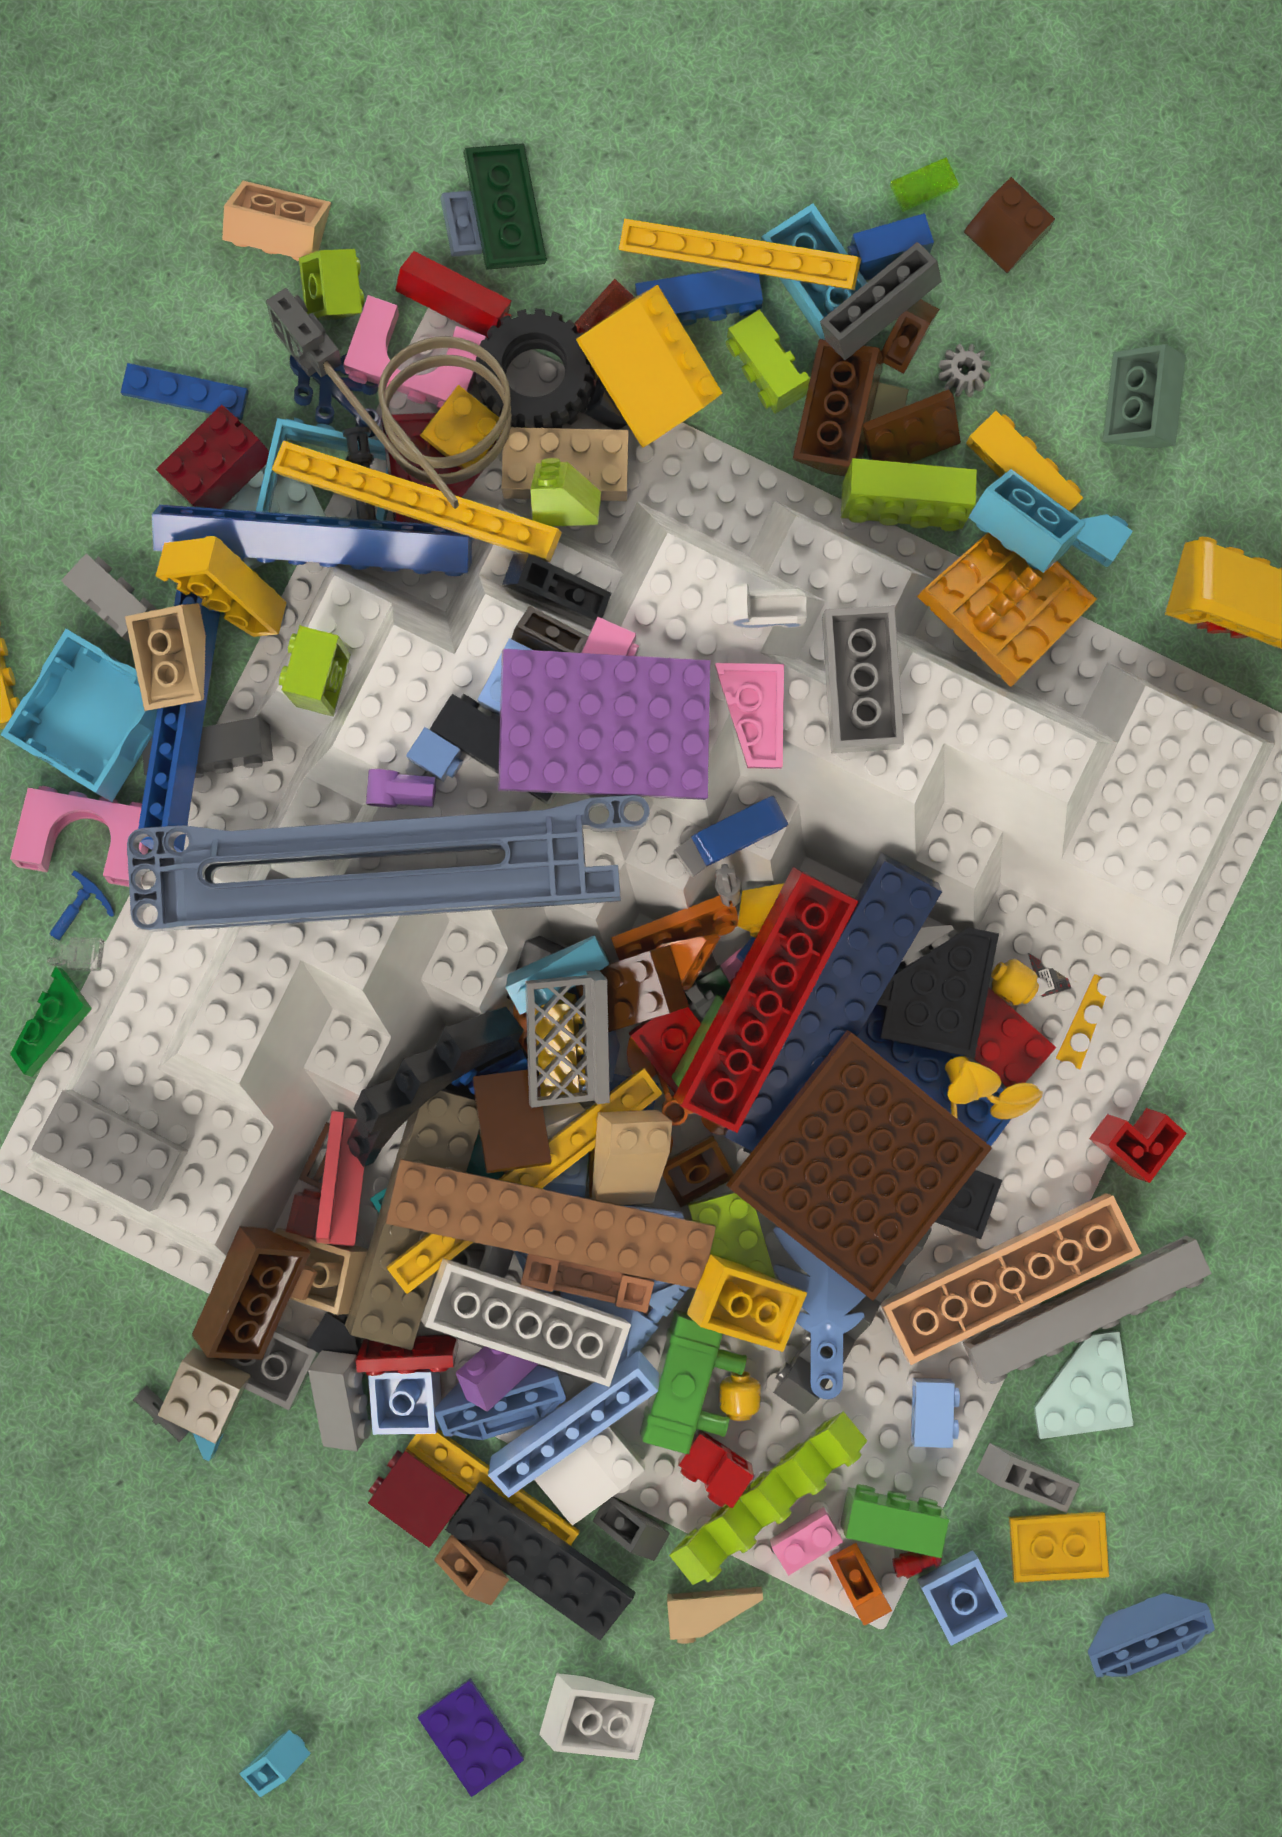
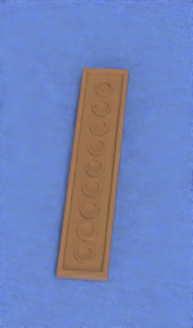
M401 1158L385 1221L386 1224L695 1289H697L708 1262L716 1226Z

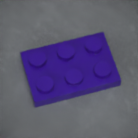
M471 1678L418 1714L417 1718L471 1797L524 1761V1756Z

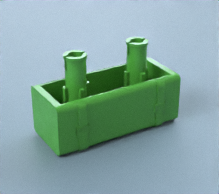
M674 1310L670 1328L667 1329V1338L657 1370L659 1372L658 1392L649 1398L648 1405L645 1406L640 1435L645 1443L689 1454L696 1429L717 1434L721 1437H725L728 1429L729 1417L702 1411L714 1367L742 1375L747 1356L720 1349L723 1334L700 1327L682 1311Z

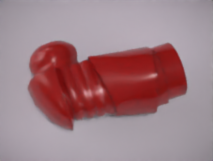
M908 1551L901 1553L899 1557L892 1558L896 1577L904 1576L908 1579L923 1572V1569L933 1566L936 1569L939 1568L942 1558Z

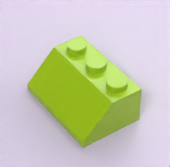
M546 458L541 460V463H536L530 489L533 521L552 527L598 525L601 491L568 462H560L558 458Z

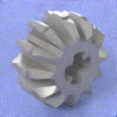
M961 344L956 346L955 352L947 350L945 353L946 360H941L939 363V368L943 370L938 376L939 380H949L944 389L950 390L954 386L957 388L955 391L956 397H960L963 389H965L968 397L973 396L974 389L981 392L985 387L983 382L989 381L991 376L986 371L990 368L991 362L982 360L985 355L984 350L975 354L973 352L975 349L973 344L969 345L967 351L964 350ZM962 366L969 367L967 375L961 373Z

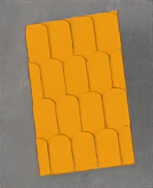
M990 533L985 534L917 596L927 607H930V610L950 629H953V632L974 652L976 651L977 655L997 675L1000 674L1001 678L1010 687L1097 600L1058 561L1043 573L1028 565L1026 560L1014 551L1006 549Z

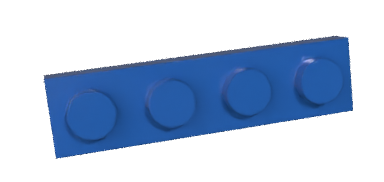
M127 363L120 393L128 397L212 414L222 404L238 420L242 421L249 391L243 387Z

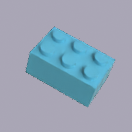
M1012 469L985 489L968 517L976 523L980 530L990 533L1006 549L1014 551L1024 558L1028 565L1043 573L1069 550L1086 524Z

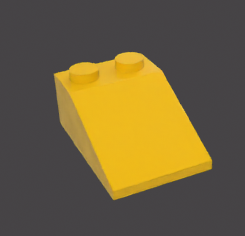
M710 1254L686 1314L702 1328L783 1352L807 1292L742 1264Z

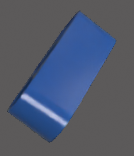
M771 796L691 836L705 865L709 866L782 830L789 824L775 797Z

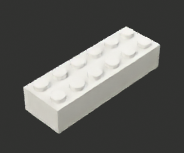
M444 1258L442 1259L421 1318L422 1323L427 1328L610 1387L631 1324L622 1317Z

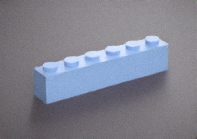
M637 1351L616 1367L610 1387L596 1382L592 1383L493 1454L490 1460L488 1476L509 1498L657 1393L659 1388V1372L640 1351Z

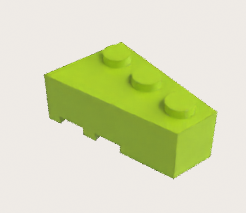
M760 309L728 328V340L725 341L726 346L733 357H740L744 364L741 367L749 383L755 382L760 390L757 393L758 397L766 409L771 407L774 414L806 396L810 377L806 372L799 374L792 363L795 361L794 355L791 351L785 352L779 342L780 336Z

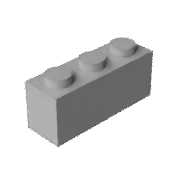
M322 1350L308 1369L324 1447L358 1451L364 1440L370 1436L372 1424L368 1420L367 1397L363 1393L361 1382L362 1372L357 1373L356 1369L357 1355Z

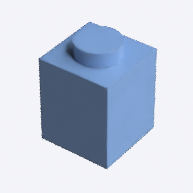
M426 727L423 728L406 755L411 762L443 782L448 776L453 778L463 763V760L460 759L463 753L458 747Z

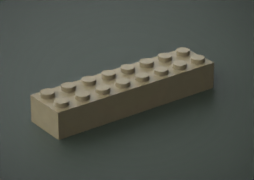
M444 1088L408 1118L345 1324L350 1335L412 1350L435 1273L406 1294L386 1268V1266L429 1234L385 1223L398 1164L401 1158L466 1172L479 1131L474 1096Z

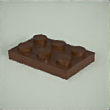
M949 389L862 424L869 460L913 463L961 443L954 396Z

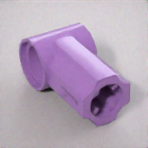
M369 769L366 805L394 808L397 805L434 808L436 794L435 777L401 775L400 772L393 770Z

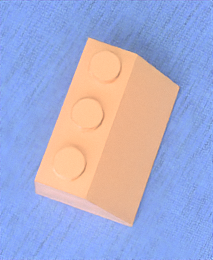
M242 181L224 205L222 240L232 242L239 247L250 246L262 249L263 252L268 254L291 256L294 260L299 261L300 257L319 251L331 202Z

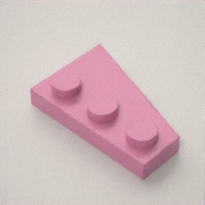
M715 663L717 675L747 768L782 769L784 664Z

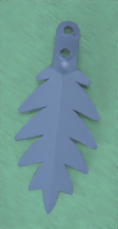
M775 1227L774 1233L781 1245L798 1266L808 1274H803L779 1264H775L773 1268L780 1281L807 1292L802 1308L807 1313L800 1311L796 1322L811 1333L810 1383L812 1391L822 1399L835 1398L843 1387V1334L854 1328L864 1318L862 1311L851 1314L847 1313L856 1307L866 1295L782 1229ZM829 1346L832 1348L833 1354L826 1357L822 1355L821 1348ZM822 1379H830L833 1386L829 1389L823 1388L820 1383Z

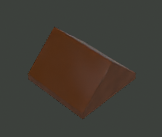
M712 1134L669 1157L662 1174L680 1208L725 1184L734 1175Z

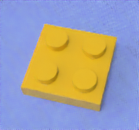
M457 385L420 436L446 457L453 456L472 448L482 441L494 428L499 417L460 385ZM491 446L476 458L458 466L461 469H465L475 464L485 456Z

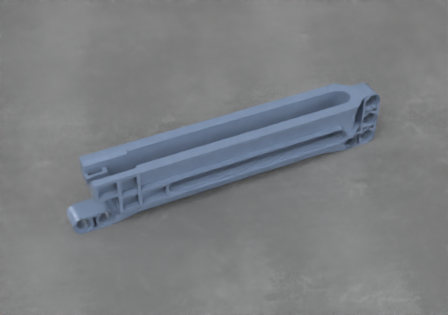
M636 795L588 798L546 810L237 831L186 825L140 828L132 832L127 841L131 918L137 927L157 932L621 901L618 865L586 867L583 829H591L595 832L637 830L648 822L650 809L644 798ZM638 804L643 808L644 815L639 821H630L624 816V810L628 805ZM597 806H602L609 812L607 821L601 824H596L589 818L590 811ZM186 834L189 839V845L184 851L177 852L174 848V841L179 835ZM145 837H151L154 847L151 852L143 855L140 852L139 844ZM492 849L505 851L504 860L495 865L214 883L213 879L218 869L226 867ZM153 871L156 877L155 884L150 889L145 890L142 887L141 878L146 872ZM149 906H155L158 912L157 919L152 924H146L143 919V912Z

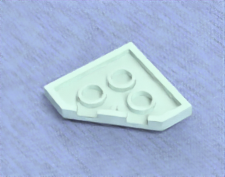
M1116 1330L1094 1333L1089 1339L1082 1341L1071 1358L1066 1361L1052 1380L1051 1385L1034 1405L1039 1439L1133 1426L1120 1332Z

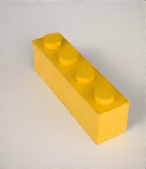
M995 411L969 436L966 444L999 477L1012 469L1069 512L1083 499L1080 495V488L1069 479L1066 481L1058 473V466L1051 459H1044L1036 451V444L1029 437H1022L1015 430L1014 422L1005 414L1000 415Z

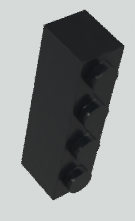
M451 694L430 727V730L458 747L463 753L499 774L500 716L494 712L487 716L478 710L480 704L465 694L461 698ZM527 792L548 806L557 794Z

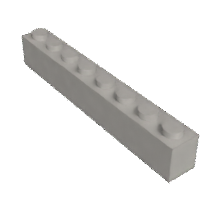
M1184 1236L963 1343V1346L978 1378L985 1384L988 1382L995 1384L1006 1379L1007 1373L1017 1368L1018 1370H1024L1033 1366L1036 1363L1035 1359L1046 1355L1049 1357L1064 1350L1063 1346L1072 1341L1075 1343L1085 1341L1092 1336L1091 1332L1101 1327L1103 1329L1114 1327L1120 1323V1318L1128 1314L1132 1316L1138 1315L1148 1309L1147 1305L1157 1300L1163 1302L1176 1296L1175 1291L1181 1288H1193L1204 1282L1203 1278L1212 1273L1197 1240Z

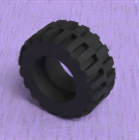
M535 308V314H527L526 309L517 311L518 317L511 319L509 315L501 318V326L497 328L493 325L487 331L488 339L482 340L479 346L488 351L498 361L505 374L510 363L518 355L534 349L546 350L555 354L562 360L565 367V376L562 383L547 395L528 397L517 393L510 387L511 427L562 428V425L566 422L571 426L578 420L577 414L579 412L584 413L587 409L588 399L592 396L594 390L595 370L576 341L584 333H578L577 325L571 320L565 323L562 315L553 311L551 316L545 315V309ZM476 357L477 362L488 368L498 378L493 369L485 361H483L479 357ZM477 374L476 379L484 405H487L488 409L500 418L504 406L500 395L485 378Z

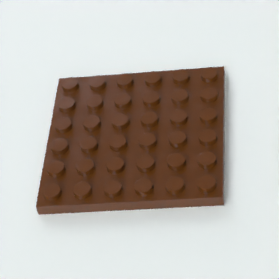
M847 1030L726 1186L874 1301L987 1156L992 1147L857 1036Z

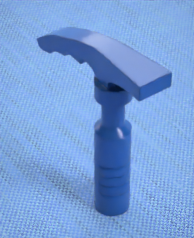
M76 870L71 875L81 882L83 889H79L76 893L78 896L75 901L68 905L49 933L58 940L62 938L69 925H71L79 913V907L84 900H88L91 893L95 894V898L102 902L109 916H115L110 902L99 887Z

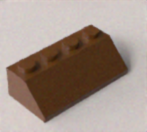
M819 339L793 460L827 474L845 476L852 458L862 459L866 443L862 424L871 420L884 361L880 348L863 345L849 358L844 360L826 340Z
M239 1226L192 1333L193 1338L207 1358L263 1359L311 1253L308 1248L267 1228Z

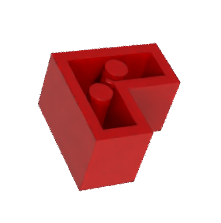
M1146 1108L1133 1126L1127 1120L1107 1114L1089 1139L1130 1176L1150 1183L1187 1133L1166 1114Z
M699 1429L694 1435L689 1454L682 1453L678 1459V1466L682 1468L680 1473L692 1482L696 1483L698 1479L705 1484V1490L709 1492L707 1497L720 1507L726 1504L733 1509L754 1477L752 1463L705 1431Z

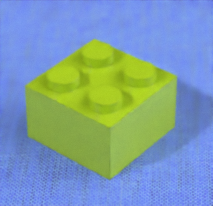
M355 249L319 250L299 258L303 299L308 309V312H306L308 315L312 313L318 320H336L362 313L364 294L359 287L358 278L361 272V264L359 258L356 257Z

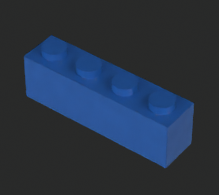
M720 269L635 283L636 297L658 285L682 326L692 325L697 322V319L709 317L710 321H719L725 319L727 314L738 312L740 316H749L756 312L757 309H762L763 296L759 274Z

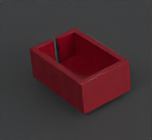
M221 404L155 470L192 507L222 509L267 464L269 450L257 436Z

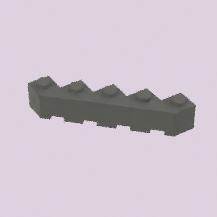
M932 1228L927 1231L874 1301L865 1296L856 1307L847 1313L851 1314L862 1311L864 1318L854 1328L843 1334V1364L857 1338L871 1325L881 1303L897 1287L907 1265L923 1249ZM808 1331L803 1335L801 1339L803 1345L790 1364L784 1363L775 1378L779 1382L773 1392L804 1415L820 1399L812 1391L810 1383L811 1333ZM824 1346L821 1348V1353L828 1357L833 1354V1350L829 1346ZM829 1379L821 1380L820 1383L823 1388L826 1387Z

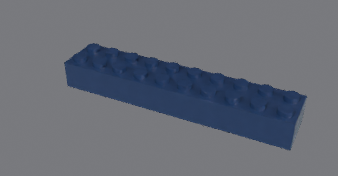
M884 853L880 854L855 897L859 901L743 1124L738 1133L724 1127L725 1138L753 1151L845 1032L848 1030L855 1036H858L940 897L942 890L938 882Z

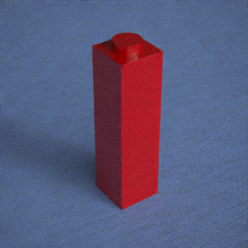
M415 251L411 253L399 269L396 292L486 336V338H488L487 331L493 325L497 328L501 326V318L509 315L512 319V315L509 314L512 300Z

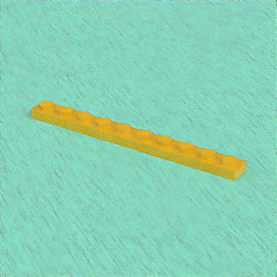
M286 441L282 442L271 469L276 474L521 554L529 553L549 563L562 534L558 528L458 496L456 498L458 499L459 506L454 509L439 490Z
M640 1068L609 1092L610 1103H595L548 1140L552 1161L550 1165L509 1170L499 1180L537 1188L545 1187L595 1147L598 1112L641 1111L663 1094L647 1071L644 1068ZM429 1233L386 1266V1268L405 1293L408 1294L439 1270L443 1258L447 1260L453 1259L473 1242Z

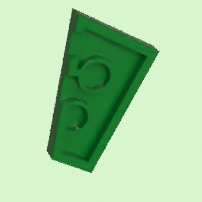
M55 966L51 974L54 980L47 993L42 991L37 1001L41 1004L33 1019L27 1020L10 1053L22 1073L30 1077L36 1074L92 1010V1007L68 974Z

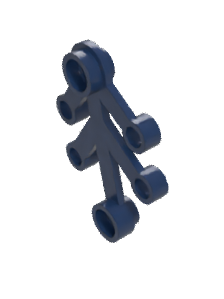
M345 354L341 357L342 364L334 370L341 371L344 375L349 376V374H346L343 365L347 355ZM292 355L290 356V367L293 373L298 376V385L294 390V401L297 404L306 406L312 402L313 389L309 386L310 377L320 385L319 405L315 412L317 423L330 425L333 422L334 409L331 406L333 397L356 418L355 427L370 428L328 374L320 377L315 372L308 376ZM340 377L350 391H359L367 395H374L378 392V384L372 383L373 386L353 381L350 378ZM304 393L308 396H301L299 394ZM366 408L365 410L380 427L381 418L374 409ZM321 413H326L329 416H322ZM371 430V434L368 437L376 436Z

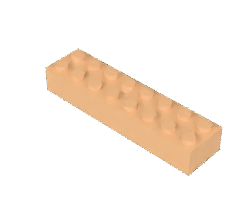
M1105 1193L884 1300L880 1306L906 1360L910 1365H913L1142 1253L1114 1196Z

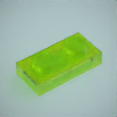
M947 157L890 182V187L902 212L950 192L959 186Z

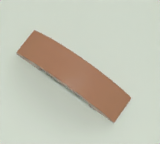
M528 1254L521 1285L549 1292L557 1290L615 1303L617 1307L647 1313L654 1280Z

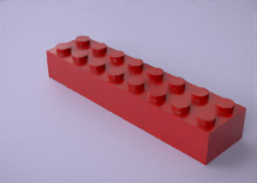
M795 867L792 868L674 1095V1098L681 1107L738 1133L859 901Z

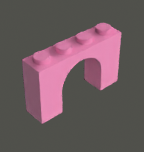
M369 295L367 296L343 364L346 374H349L348 377L353 381L366 384L369 381L378 384L379 387L383 370L390 361L387 351L399 317L397 305ZM456 326L453 337L463 338L480 345L482 340H486V336ZM448 348L446 354L463 356L475 361L477 357L470 352L455 348ZM440 366L430 373L413 375L396 391L407 394L409 400L419 404H425V401L437 405L436 408L439 410L457 385H460L470 393L477 373L462 367ZM396 369L390 377L386 389L393 378L400 372L399 369Z
M39 786L38 789L28 788L10 859L19 868L48 872L55 841L62 829L76 820L94 819L104 823L109 828L111 835L103 876L110 884L129 887L127 841L130 834L139 827L142 803L131 802L129 806L118 804V801L115 799L111 802L104 797H100L99 800L90 799L87 795L75 791H70L69 795L57 793L56 789L47 786ZM140 842V852L143 855L148 854L149 848Z

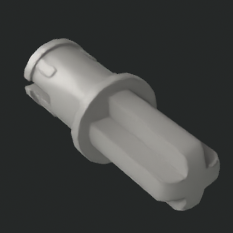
M722 864L721 869L715 872L717 879L715 888L717 893L721 895V902L725 906L730 907L729 901H732L734 907L741 901V882L737 875H735L734 869L729 868L728 864Z

